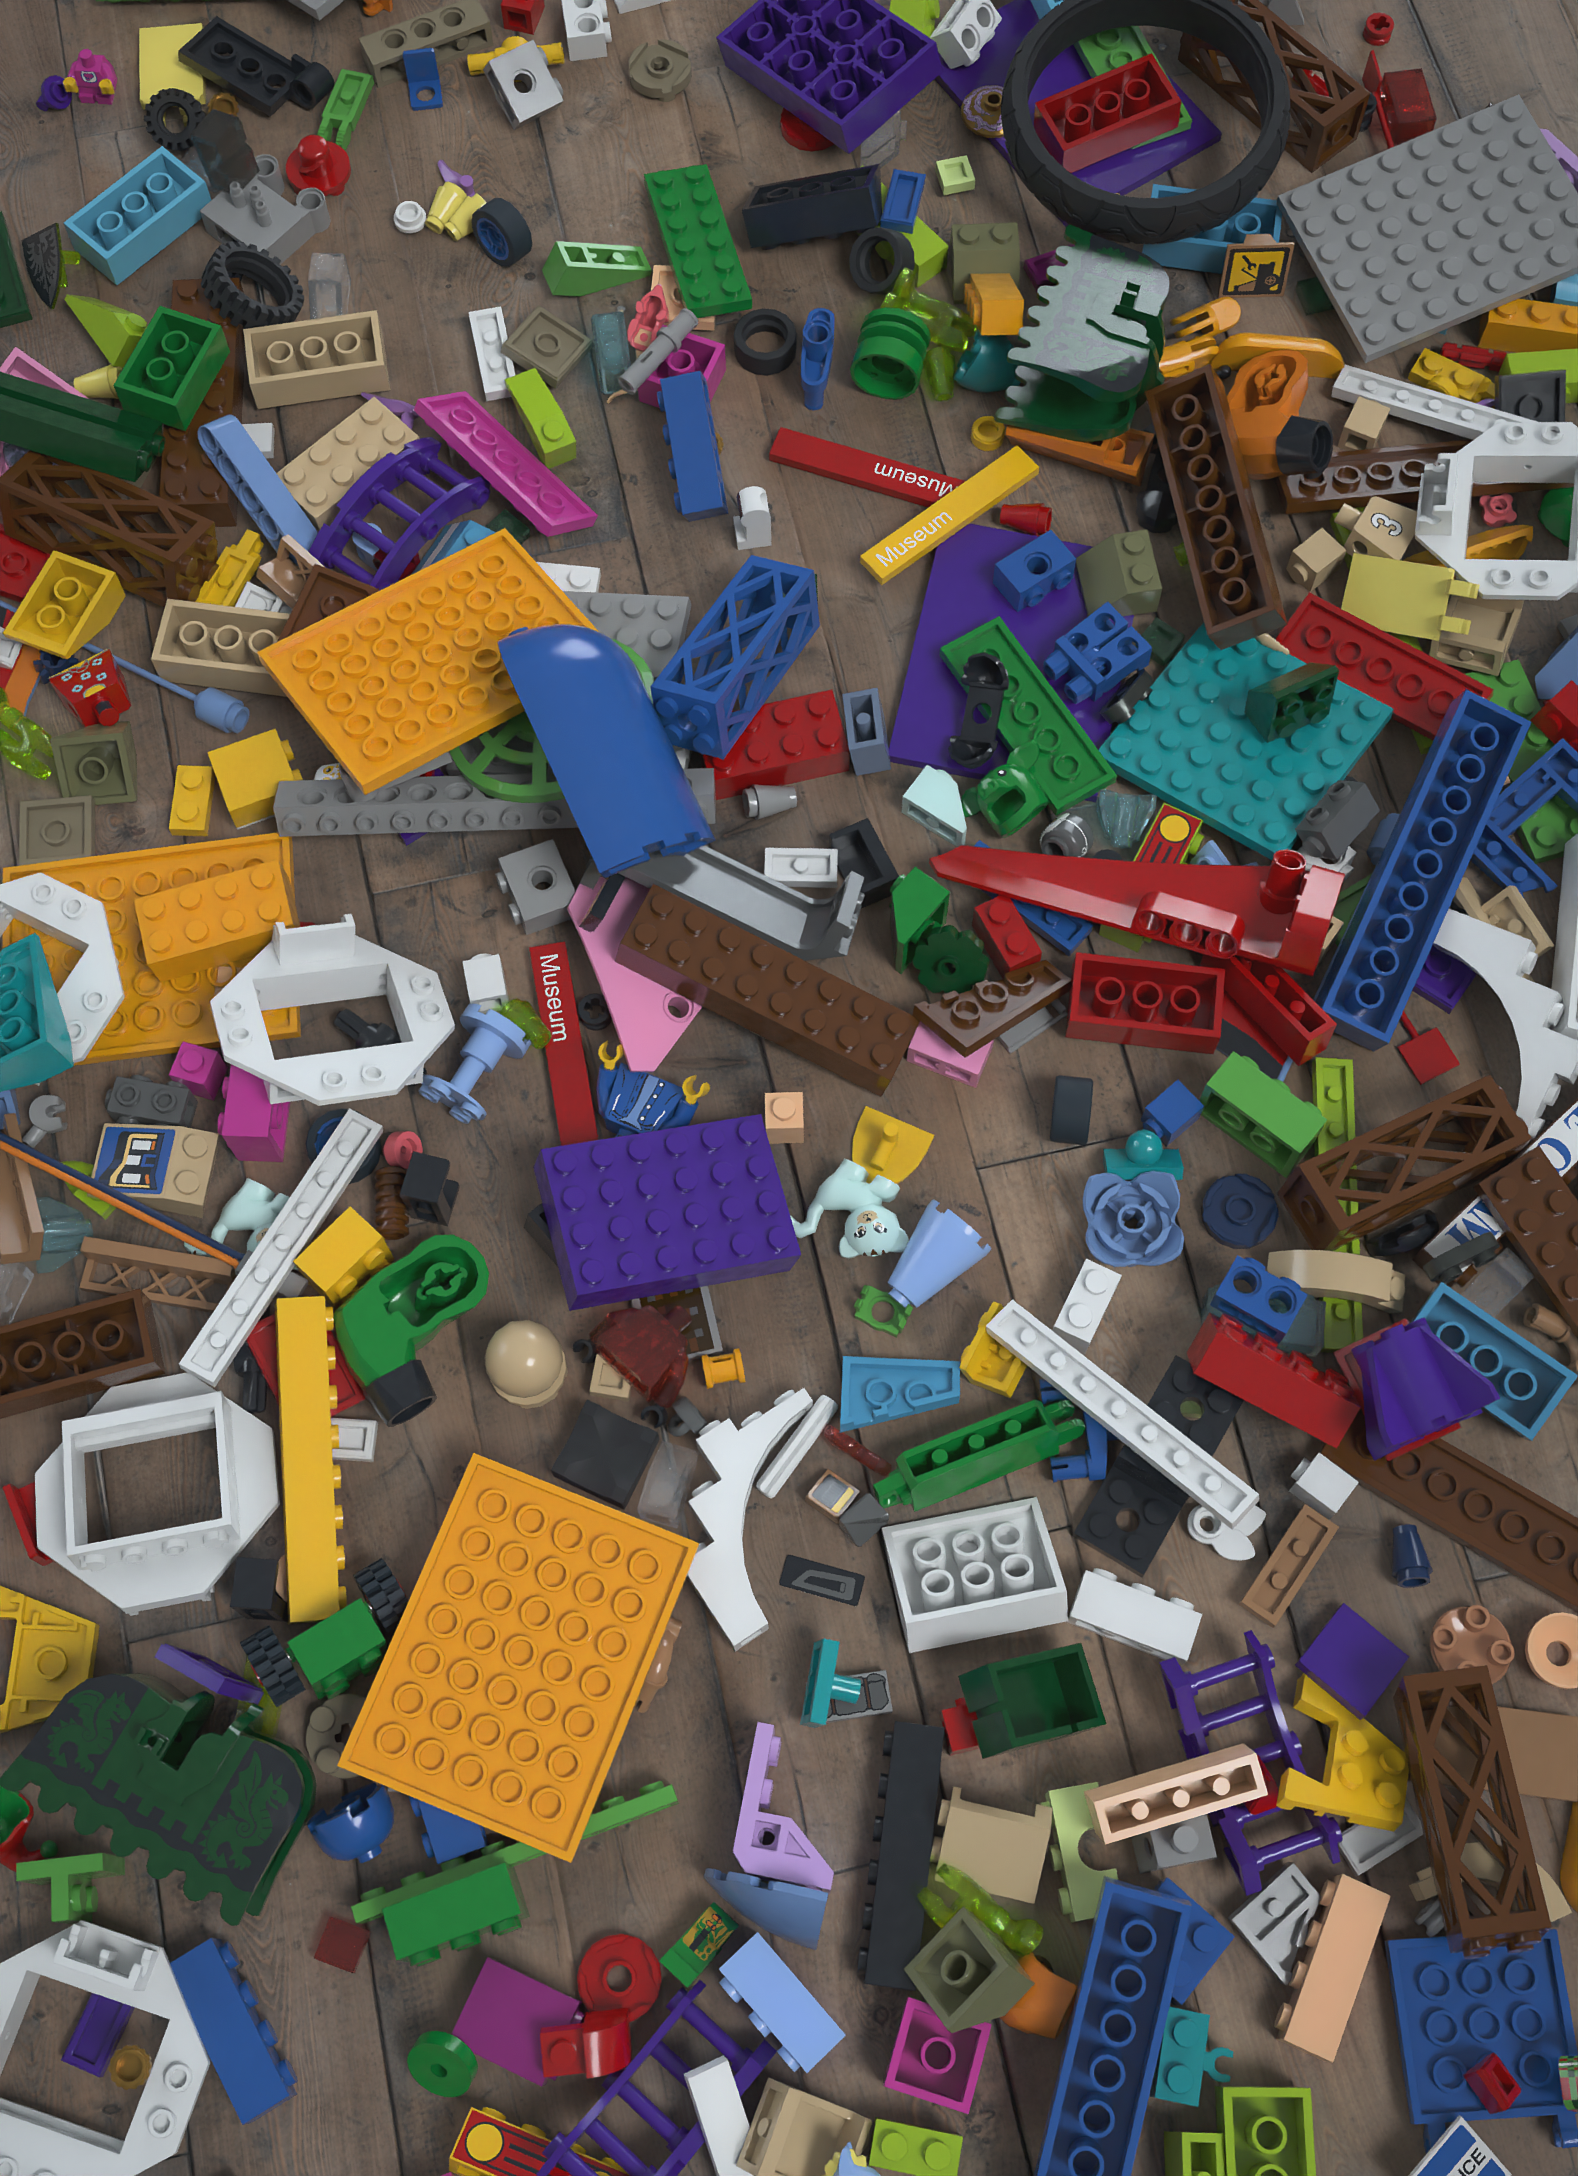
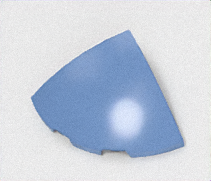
M705 1869L704 1879L720 1897L742 1916L786 1941L813 1950L817 1949L828 1898L827 1892L780 1881L769 1880V1884L761 1882V1878L731 1871L725 1874L717 1869Z

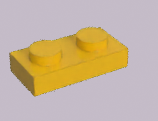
M177 766L169 831L172 835L208 836L216 777L212 766Z

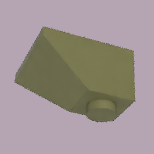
M130 721L117 722L112 726L94 724L50 739L63 798L92 795L95 805L137 801V754Z
M964 1906L904 1968L938 2018L951 2033L1005 2016L1035 1984L1007 1948Z

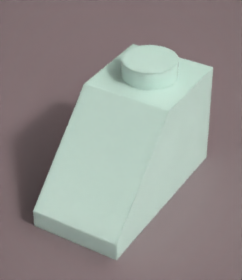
M926 765L903 795L902 813L954 846L965 845L967 826L958 785L947 772L939 769L935 770Z

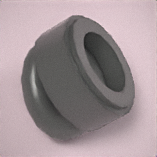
M682 1396L672 1405L677 1413L670 1419L668 1431L674 1437L683 1436L690 1430L698 1435L708 1424L704 1416L686 1396Z

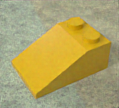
M53 550L3 634L6 638L58 657L69 659L111 622L126 595L116 572Z

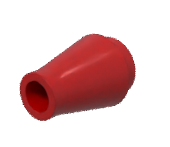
M1044 503L1003 504L1000 513L1001 525H1006L1034 536L1043 535L1051 527L1052 508L1045 507Z

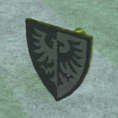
M54 223L21 240L27 271L33 287L41 300L50 309L55 308L60 288L68 287L65 264L78 265L80 263L78 251L62 250L58 223Z

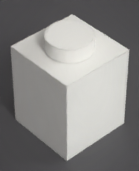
M478 954L472 957L471 960L463 961L470 1004L482 1005L478 1012L483 1014L487 1013L489 1009L494 1011L510 1009L504 970L499 954Z
M1319 1452L1311 1462L1304 1457L1290 1476L1296 1482L1289 1492L1327 1519H1330L1337 1513L1359 1482Z

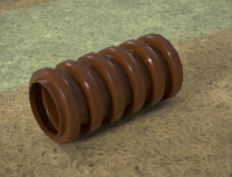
M396 1166L382 1167L374 1173L375 1179L378 1180L374 1184V1188L378 1192L374 1195L375 1202L378 1203L374 1207L375 1213L378 1214L375 1217V1224L378 1225L375 1230L383 1236L384 1240H399L409 1235V1228L405 1226L409 1223V1217L405 1215L408 1213V1210L400 1196L407 1170Z

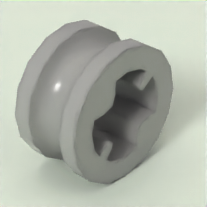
M1437 1895L1420 1910L1414 1919L1417 1925L1423 1924L1427 1927L1426 1934L1429 1937H1433L1444 1927Z

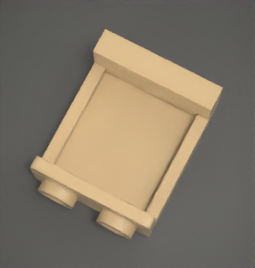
M1452 595L1445 616L1471 620L1469 633L1465 635L1441 630L1439 641L1432 640L1429 655L1445 664L1499 676L1521 617L1524 600L1482 599L1479 595H1477V599Z
M953 1786L951 1800L942 1799L937 1825L945 1827L943 1838L934 1836L930 1862L937 1863L935 1881L1034 1904L1051 1831L1053 1808L1036 1804L1034 1816H1028L960 1799L962 1788Z
M768 2077L736 2166L753 2176L825 2175V2165L829 2160H833L835 2152H842L847 2142H851L857 2157L861 2156L869 2141L872 2120L852 2110Z

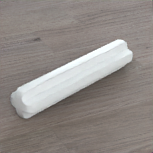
M821 1395L758 1480L756 1486L763 1495L772 1499L778 1493L837 1412L838 1405L834 1400L825 1395Z

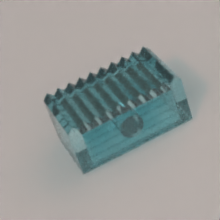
M622 312L595 314L591 317L600 392L604 395L613 394L622 389L618 383V378L631 366L625 318Z

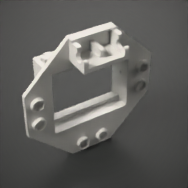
M1498 422L1458 452L1439 453L1437 462L1441 463L1440 465L1425 464L1424 473H1421L1415 539L1447 568L1455 569L1454 576H1456V580L1479 584L1478 595L1482 599L1558 601L1569 592L1578 593V427L1572 422ZM1473 482L1574 483L1568 561L1466 559Z
M41 872L0 884V937L12 919L15 918L84 953L57 993L71 1038L73 1062L83 1061L125 998L118 968L120 962L115 955L104 905L102 902Z
M344 914L343 917H340V923L290 929L285 928L284 922H276V925H273L272 941L210 1001L224 1061L263 1079L270 1104L306 1099L321 1106L397 1095L405 1085L423 1083L424 1063L455 1029V1024L437 972L356 936L352 914ZM380 995L387 996L402 1043L274 1060L261 1011Z
M188 1372L110 1387L85 1417L62 1421L63 1442L35 1473L37 1548L126 1614L129 1613L130 1616L139 1614V1611L195 1600L210 1601L211 1593L215 1592L214 1584L280 1505L273 1429L226 1398L222 1391L217 1392ZM216 1428L222 1518L88 1544L84 1453Z
M80 1920L69 1928L0 1963V2075L40 1975L170 2019L125 2141L0 2097V2176H136L176 2154L207 2074L210 2060L164 1947L85 1920Z

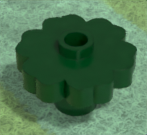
M953 925L934 927L928 938L919 940L915 950L913 965L920 970L918 975L919 982L932 993H939L943 990L945 994L952 991L961 994L972 990L974 984L984 981L990 962L989 958L982 954L984 942L977 938L970 930L958 932Z

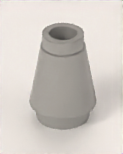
M752 784L749 789H743L742 802L747 818L754 817L756 820L790 808H795L797 806V795L794 786Z

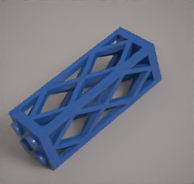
M754 555L748 558L650 686L654 708L672 746L720 759L726 757L820 626L814 570ZM743 600L737 617L735 602ZM729 615L730 626L723 629L726 619ZM761 624H764V626H761V627H759V628L753 630L755 627H757V626H759V625H761ZM787 628H791V629H792V632H791V635H790L789 640H788ZM710 630L709 636L706 637V638H704L705 635H706V634L708 633V631ZM781 638L782 652L775 654ZM765 646L761 658L754 660L756 656L759 654V652L762 650V648ZM747 647V649L742 654V648ZM721 651V653L710 666L714 653ZM701 656L693 677L692 659ZM733 657V662L728 664V662ZM684 673H685V685H684V684H681V681H682V678H683ZM752 681L749 693L747 695L745 684ZM739 694L740 710L732 712Z

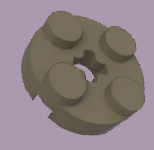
M665 39L658 40V45L648 46V42L641 44L632 52L629 58L630 85L645 96L658 98L661 102L672 101L675 99L676 94L682 92L688 86L692 77L688 52L680 44ZM662 66L666 67V70L659 72L654 70L660 69Z
M357 1694L338 1695L325 1701L312 1712L306 1731V1746L311 1760L322 1772L343 1780L363 1777L337 1766L345 1748L343 1742H338V1735L343 1733V1727L347 1725L353 1730L366 1700L365 1697Z

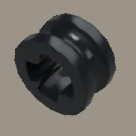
M598 993L589 994L580 1001L578 1006L580 1020L587 1029L598 1031L606 1028L611 1023L612 1017L604 995ZM592 1006H600L601 1012L604 1014L601 1015L599 1013V1018L592 1019L590 1012L587 1010L593 1011Z

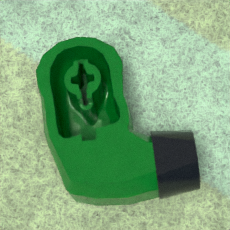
M453 1234L434 1235L421 1242L412 1252L379 1270L336 1309L333 1315L338 1347L349 1372L364 1391L363 1395L388 1427H394L414 1418L429 1408L437 1399L422 1361L416 1359L415 1351L423 1348L433 1340L443 1327L473 1309L486 1295L489 1271L483 1255L472 1243Z

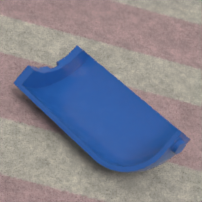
M571 624L546 625L532 629L523 627L511 632L508 637L498 641L502 659L597 869L603 877L607 878L632 866L649 861L651 858L648 853L660 850L663 857L670 855L684 856L716 841L633 661L616 642L598 631Z

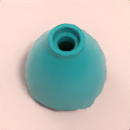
M977 329L973 337L975 342L970 351L965 349L956 365L958 369L953 379L957 381L958 385L966 389L985 393L1006 390L1010 386H1019L1021 382L1016 380L1014 373L1015 369L1021 365L1007 362V354L1014 348L1006 335H981L979 329Z

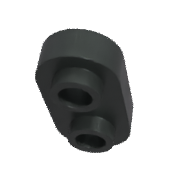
M1145 669L1136 672L1119 687L1101 709L1100 714L1109 724L1114 722L1122 724L1127 721L1136 711L1133 706L1139 700L1143 701L1152 692L1150 688L1154 681Z
M1487 1232L1437 1256L1425 1264L1423 1269L1431 1282L1440 1280V1282L1446 1284L1463 1274L1462 1268L1472 1263L1478 1268L1494 1260L1497 1257L1494 1251L1500 1245L1493 1233Z

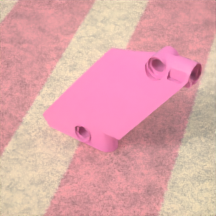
M600 877L594 889L579 883L567 910L598 979L622 1045L629 1071L654 1072L702 1006L615 962L620 942L650 888L626 877L601 923L594 932H589L579 926L605 878ZM668 1006L676 1007L680 1011L681 1018L673 1016L669 1012Z

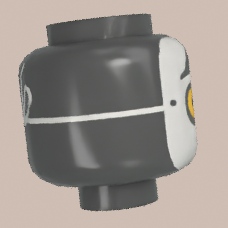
M1073 813L1059 815L1042 831L1040 836L1042 852L1049 855L1083 857L1092 848L1094 841L1093 831L1089 824L1082 817Z

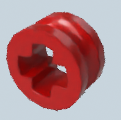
M1385 13L1371 14L1366 20L1363 31L1364 40L1373 46L1387 44L1391 39L1394 29L1393 19Z

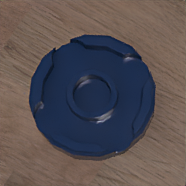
M1235 1174L1234 1176H1224L1217 1179L1207 1190L1201 1205L1202 1222L1208 1234L1218 1243L1233 1249H1250L1263 1243L1275 1229L1279 1212L1271 1188L1259 1178L1248 1174Z

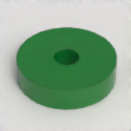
M428 2031L420 2035L407 2057L408 2068L413 2078L426 2090L443 2097L463 2095L469 2089L478 2071L477 2060L472 2050L459 2038L442 2031Z

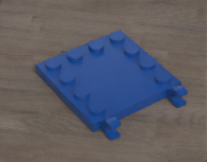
M1550 1929L1541 1938L1540 1943L1533 1944V1950L1521 1953H1508L1506 1946L1497 1947L1490 1950V1955L1473 1959H1465L1463 1952L1450 1953L1447 1936L1384 1941L1410 2124H1424L1423 2142L1425 2154L1428 2153L1446 2131L1445 2122H1454L1459 2115L1465 2121L1553 2115L1552 2134L1555 2147H1578V2128L1575 2114L1578 2112L1566 2109L1563 2102L1559 2074L1560 2056H1578L1557 1929ZM1494 2052L1520 2086L1521 2093L1507 2110L1490 2114L1463 2077V2074Z

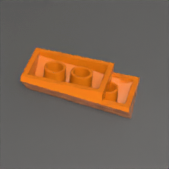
M1011 425L1007 426L1005 434L1013 446L1018 445L1022 449L1137 486H1141L1154 439L1153 433L1131 428L1117 437L1093 442L1062 439Z

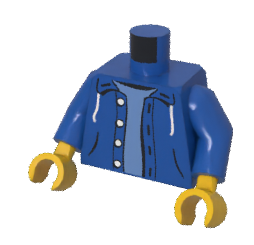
M605 1041L599 1047L598 1055L604 1064H601L599 1068L596 1094L599 1114L604 1118L608 1131L616 1134L615 1137L690 1125L699 1105L697 1099L707 1095L710 1090L708 1082L703 1083L700 1091L697 1093L693 1089V1082L696 1080L697 1075L686 1078L682 1087L646 1072H630L627 1064L621 1062L619 1068L615 1065L616 1061L624 1054L621 1044L617 1046L616 1057H611L607 1054L606 1047L608 1041Z

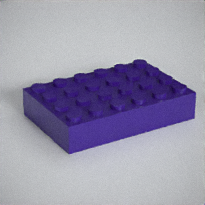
M758 0L716 37L726 67L848 154L854 151L943 72L936 42L874 0Z
M761 1114L545 1148L540 1150L533 1166L569 1311L791 1270L801 1256Z

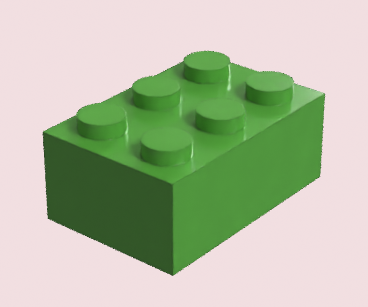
M1234 1051L1207 1082L1199 1100L1204 1105L1201 1116L1285 1178L1289 1176L1312 1147L1327 1121L1314 1104L1301 1101L1291 1093L1289 1087L1284 1082L1275 1078L1271 1079L1260 1071L1256 1062L1249 1057L1240 1056Z

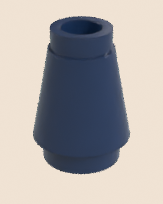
M1406 1524L1393 1528L1392 1576L1397 1579L1398 1586L1403 1588L1427 1585L1431 1581L1430 1574L1433 1572V1569L1417 1531V1526Z

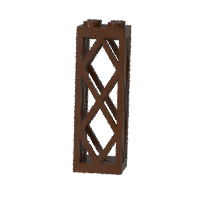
M1230 0L1233 2V5L1239 6L1255 22L1263 24L1265 34L1271 41L1275 54H1278L1282 62L1290 91L1289 113L1300 131L1288 130L1289 133L1284 150L1308 171L1313 173L1357 140L1370 92L1259 0ZM1238 1L1242 2L1245 6L1238 5ZM1183 32L1180 39L1181 45L1178 60L1261 130V117L1256 97L1239 68L1212 45ZM1287 41L1294 45L1304 55L1293 53ZM1217 56L1228 59L1241 83L1223 79ZM1286 66L1290 68L1296 81L1288 75ZM1303 69L1322 72L1329 97L1316 93ZM1240 96L1250 98L1257 111ZM1307 120L1313 124V129H1311ZM1298 145L1307 147V151L1305 152Z
M29 450L0 476V509L6 535L51 555L53 550L116 572L123 589L162 607H165L167 599L195 602L204 582H209L219 567L216 564L218 560V541L216 539L214 521L112 475ZM83 479L95 498H82L65 481ZM56 489H57L64 497L58 495ZM113 490L120 492L135 500L122 499ZM159 513L172 534L158 533L140 515ZM120 517H125L139 531L126 526ZM47 523H59L77 541L59 543ZM78 525L93 531L98 539L93 540ZM83 556H94L104 566L92 560H89ZM122 557L136 558L154 576L135 578ZM156 561L163 563V568Z
M1489 1074L1298 1164L1277 1192V1195L1311 1250L1334 1251L1499 1171L1511 1162L1530 1142L1532 1137L1528 1133V1127L1524 1120L1516 1115L1507 1101L1505 1091L1495 1083ZM1457 1119L1466 1134L1435 1131L1433 1129ZM1426 1141L1465 1145L1462 1152L1423 1148ZM1379 1155L1399 1157L1391 1173L1350 1169ZM1417 1159L1456 1163L1454 1166L1431 1177L1409 1175ZM1344 1179H1357V1181L1385 1184L1380 1193L1339 1188ZM1402 1186H1410V1187H1408V1188H1406V1189L1400 1191V1189H1401ZM1338 1200L1372 1203L1373 1205L1347 1216Z
M1488 1666L1403 1676L1393 1696V1701L1450 1953L1463 1952L1465 1959L1488 1956L1490 1955V1950L1497 1947L1506 1946L1508 1953H1521L1533 1950V1944L1540 1943L1541 1938L1552 1928ZM1457 1706L1473 1723L1477 1741L1449 1712L1448 1707ZM1432 1710L1427 1726H1425L1422 1711ZM1442 1721L1477 1758L1469 1784L1434 1747ZM1435 1765L1464 1796L1462 1805L1438 1780ZM1486 1782L1493 1810L1481 1798ZM1443 1802L1457 1817L1452 1835L1450 1834ZM1476 1811L1498 1833L1503 1850L1474 1820ZM1469 1832L1474 1835L1504 1869L1495 1898L1460 1860ZM1461 1879L1490 1910V1914H1484L1463 1891ZM1515 1897L1517 1910L1510 1911L1513 1899Z

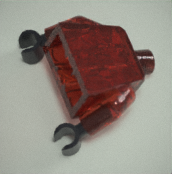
M646 1305L641 1309L629 1308L609 1312L589 1333L590 1338L588 1340H577L573 1344L572 1349L573 1352H580L587 1345L589 1353L582 1359L581 1363H594L598 1354L647 1402L651 1401L654 1397L655 1404L642 1410L641 1420H646L651 1410L656 1411L659 1415V1421L654 1426V1429L667 1422L668 1413L665 1408L672 1406L685 1382L689 1358L686 1353L688 1341L681 1332L692 1323V1319L688 1312L679 1305H676L664 1317L651 1305Z

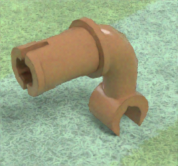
M1533 1304L1532 1307L1527 1308L1523 1318L1524 1325L1548 1334L1557 1343H1563L1570 1354L1571 1364L1566 1367L1578 1375V1339L1561 1314L1548 1310L1539 1304Z
M670 1617L636 1702L637 1704L638 1701H641L637 1712H647L658 1689L663 1688L668 1681L667 1672L671 1663L674 1643L682 1626V1621Z

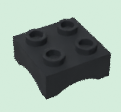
M587 1399L574 1429L557 1457L551 1472L555 1478L625 1510L660 1440L658 1432L629 1421Z

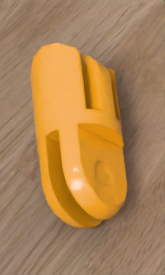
M1221 297L1171 319L1170 324L1174 326L1196 316L1197 322L1174 332L1176 339L1197 330H1201L1203 334L1188 341L1203 336L1215 337L1231 329L1239 322L1241 308L1235 299Z
M1203 336L1188 342L1182 340L1164 347V353L1159 362V372L1164 377L1178 378L1210 364L1219 350V347L1215 346L1216 340L1210 336Z

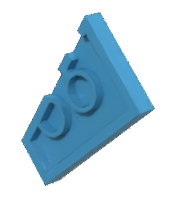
M843 1356L840 1433L958 1404L960 1399V1361Z

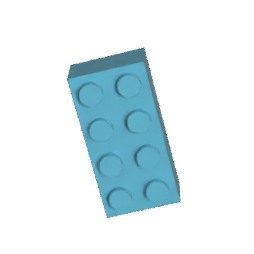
M161 146L66 220L64 226L74 250L114 284L119 285L201 220L200 210L211 201L206 182Z

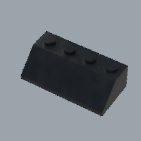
M875 164L755 186L742 208L751 248L762 247L763 250H770L785 242L793 241V244L799 245L809 242L814 237L824 236L825 239H834L841 236L843 232L855 231L858 234H862L868 229L877 227L882 216L880 165Z

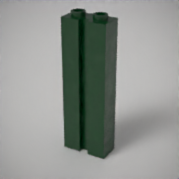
M0 372V441L131 482H136L144 471H149L153 460L156 457H161L166 441L165 437L161 436L163 422Z

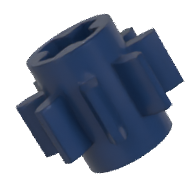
M39 650L41 660L33 661L36 672L40 673L39 676L44 685L50 682L49 677L79 663V660L74 658L75 654L69 659H64Z

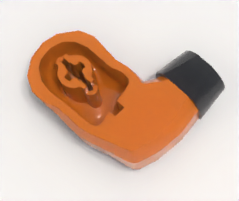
M1287 349L1270 351L1252 358L1239 369L1234 385L1227 395L1249 479L1262 480L1280 475L1291 476L1301 474L1306 479H1315L1322 475L1331 460L1333 434L1330 425L1323 420L1299 416V409L1308 389V359L1298 351Z

